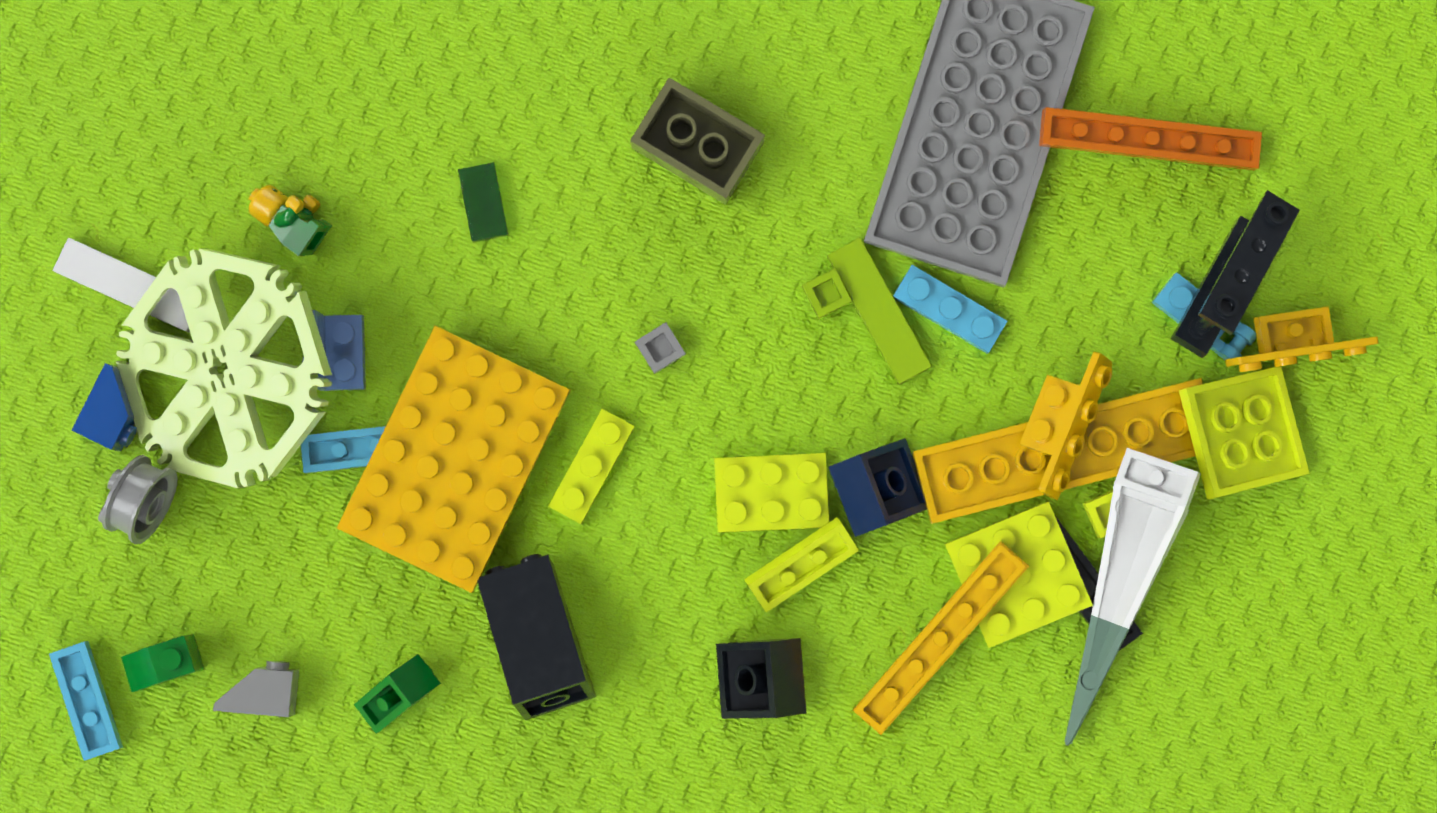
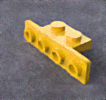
M1328 306L1253 318L1259 354L1226 359L1225 361L1226 367L1239 365V371L1246 372L1262 369L1261 362L1274 360L1275 367L1297 364L1296 356L1309 355V361L1312 362L1331 359V351L1343 350L1344 357L1367 353L1366 346L1379 343L1377 336L1334 343Z
M1093 352L1080 385L1050 375L1046 376L1019 443L1025 448L1051 456L1040 483L1039 491L1055 500H1058L1061 492H1064L1068 487L1070 469L1075 457H1078L1083 450L1084 434L1088 424L1097 415L1098 399L1102 389L1109 384L1112 377V361L1101 353Z

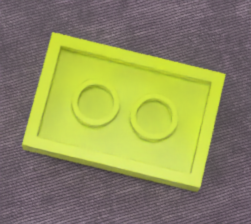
M826 453L714 458L718 533L822 528L829 523Z

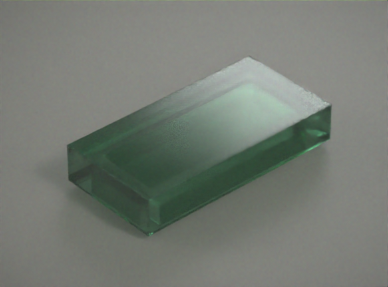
M495 163L458 169L472 242L509 236Z

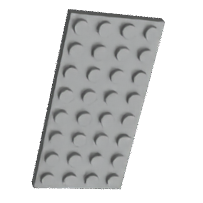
M1074 0L941 1L864 238V243L1003 288L1006 286L1050 147L1039 146L1042 109L1045 107L1063 108L1095 7Z

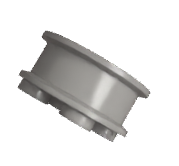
M140 455L135 457L123 470L117 469L110 477L107 486L110 492L105 505L99 513L98 521L108 531L112 532L119 529L127 533L130 542L134 544L143 543L156 531L170 508L177 487L176 471L171 468L160 470L152 466L151 460L147 456Z

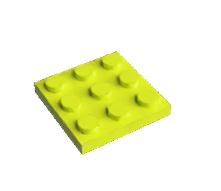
M1281 366L1179 390L1207 500L1310 474Z
M1049 501L945 544L961 584L968 579L1000 541L1029 565L1025 572L979 623L988 648L1093 606Z

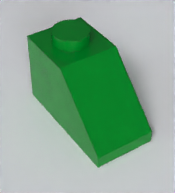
M194 634L183 635L121 657L131 692L205 670Z
M417 654L387 675L358 700L354 706L377 734L441 683L434 675L430 666Z

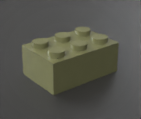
M668 78L631 138L630 143L631 148L726 205L763 146L765 135L673 79Z

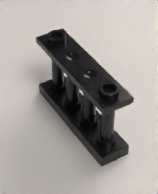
M1267 190L1250 221L1243 216L1236 219L1170 338L1171 340L1203 358L1208 354L1221 329L1230 335L1234 333L1300 211L1298 208Z

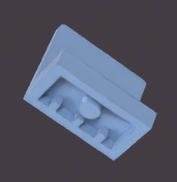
M312 310L332 373L331 376H323L318 373V378H327L332 382L331 386L318 387V390H366L364 316H324L320 312Z

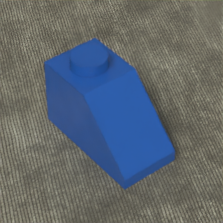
M105 363L72 431L104 447L121 452L124 446L128 447L133 441L137 427L134 426V415L118 367Z

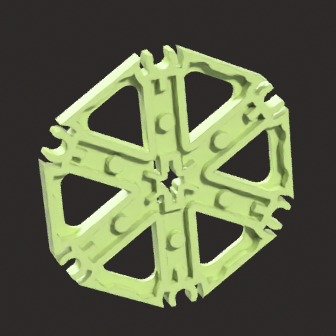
M207 248L189 251L192 259L191 266H189L186 256L174 257V260H169L121 325L128 326L134 330L121 331L119 333L120 337L127 338L130 341V349L118 350L116 355L123 359H129V362L116 361L134 415V422L141 444L146 443L145 449L147 451H155L159 446L162 447V456L157 461L160 465L170 463L166 468L235 488L256 485L253 478L254 470L258 475L259 481L270 480L271 477H276L326 413L320 412L313 407L328 406L329 401L320 399L317 395L318 387H329L332 382L327 378H318V373L323 376H331V369L307 292L301 291L302 285L300 283H291L287 289L284 287V279L289 274L287 270H277L281 267L280 265ZM218 269L247 275L254 282L252 295L231 323L229 322L215 276V271ZM170 288L175 289L179 294L192 340L153 331L148 327L147 319L149 314ZM287 316L295 324L304 354V360L299 367L258 357V354ZM226 362L228 369L223 372L224 374H219L217 367L221 366V363ZM144 369L188 380L162 416L157 420L151 418L148 414L140 388L139 375ZM253 397L288 405L294 412L293 423L272 449H268ZM214 413L228 455L227 462L223 467L193 460L187 454L188 447Z

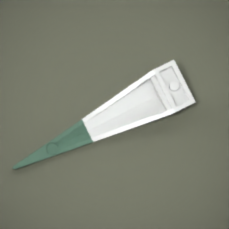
M1130 448L1126 449L1114 482L1093 608L1065 737L1066 746L1072 744L1189 512L1188 508L1201 475L1197 471Z

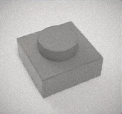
M666 322L635 341L636 346L654 374L686 355Z

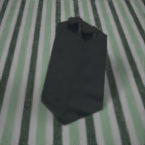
M541 554L527 556L520 561L521 564L506 568V566L490 568L485 572L484 576L479 577L477 580L512 703L525 720L596 697L554 564L548 555L542 556Z

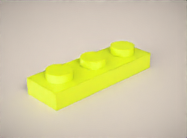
M601 409L548 507L582 524L635 426Z
M835 518L744 580L767 613L858 552L859 549L841 521Z

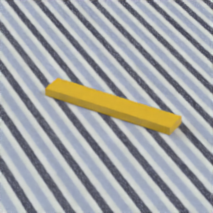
M1000 541L857 704L853 711L882 735L1025 572L1029 565Z

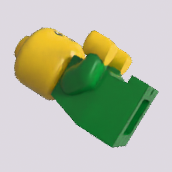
M266 185L261 189L256 188L249 197L251 201L249 213L262 224L270 227L279 241L297 256L313 255L332 227L324 219L316 220L313 218V213L320 207V202L312 195H306L302 201L295 195L287 197L276 187Z

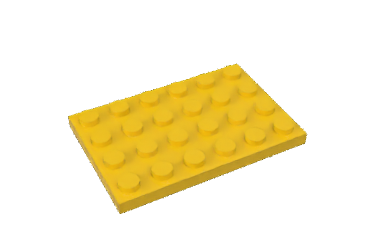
M434 326L342 515L337 529L473 593L478 584L477 580L482 576L571 390L440 327Z

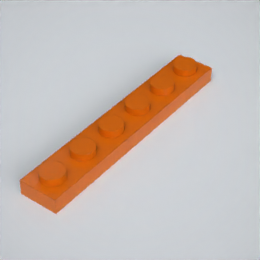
M1045 107L1042 109L1039 146L1254 171L1259 169L1262 132Z

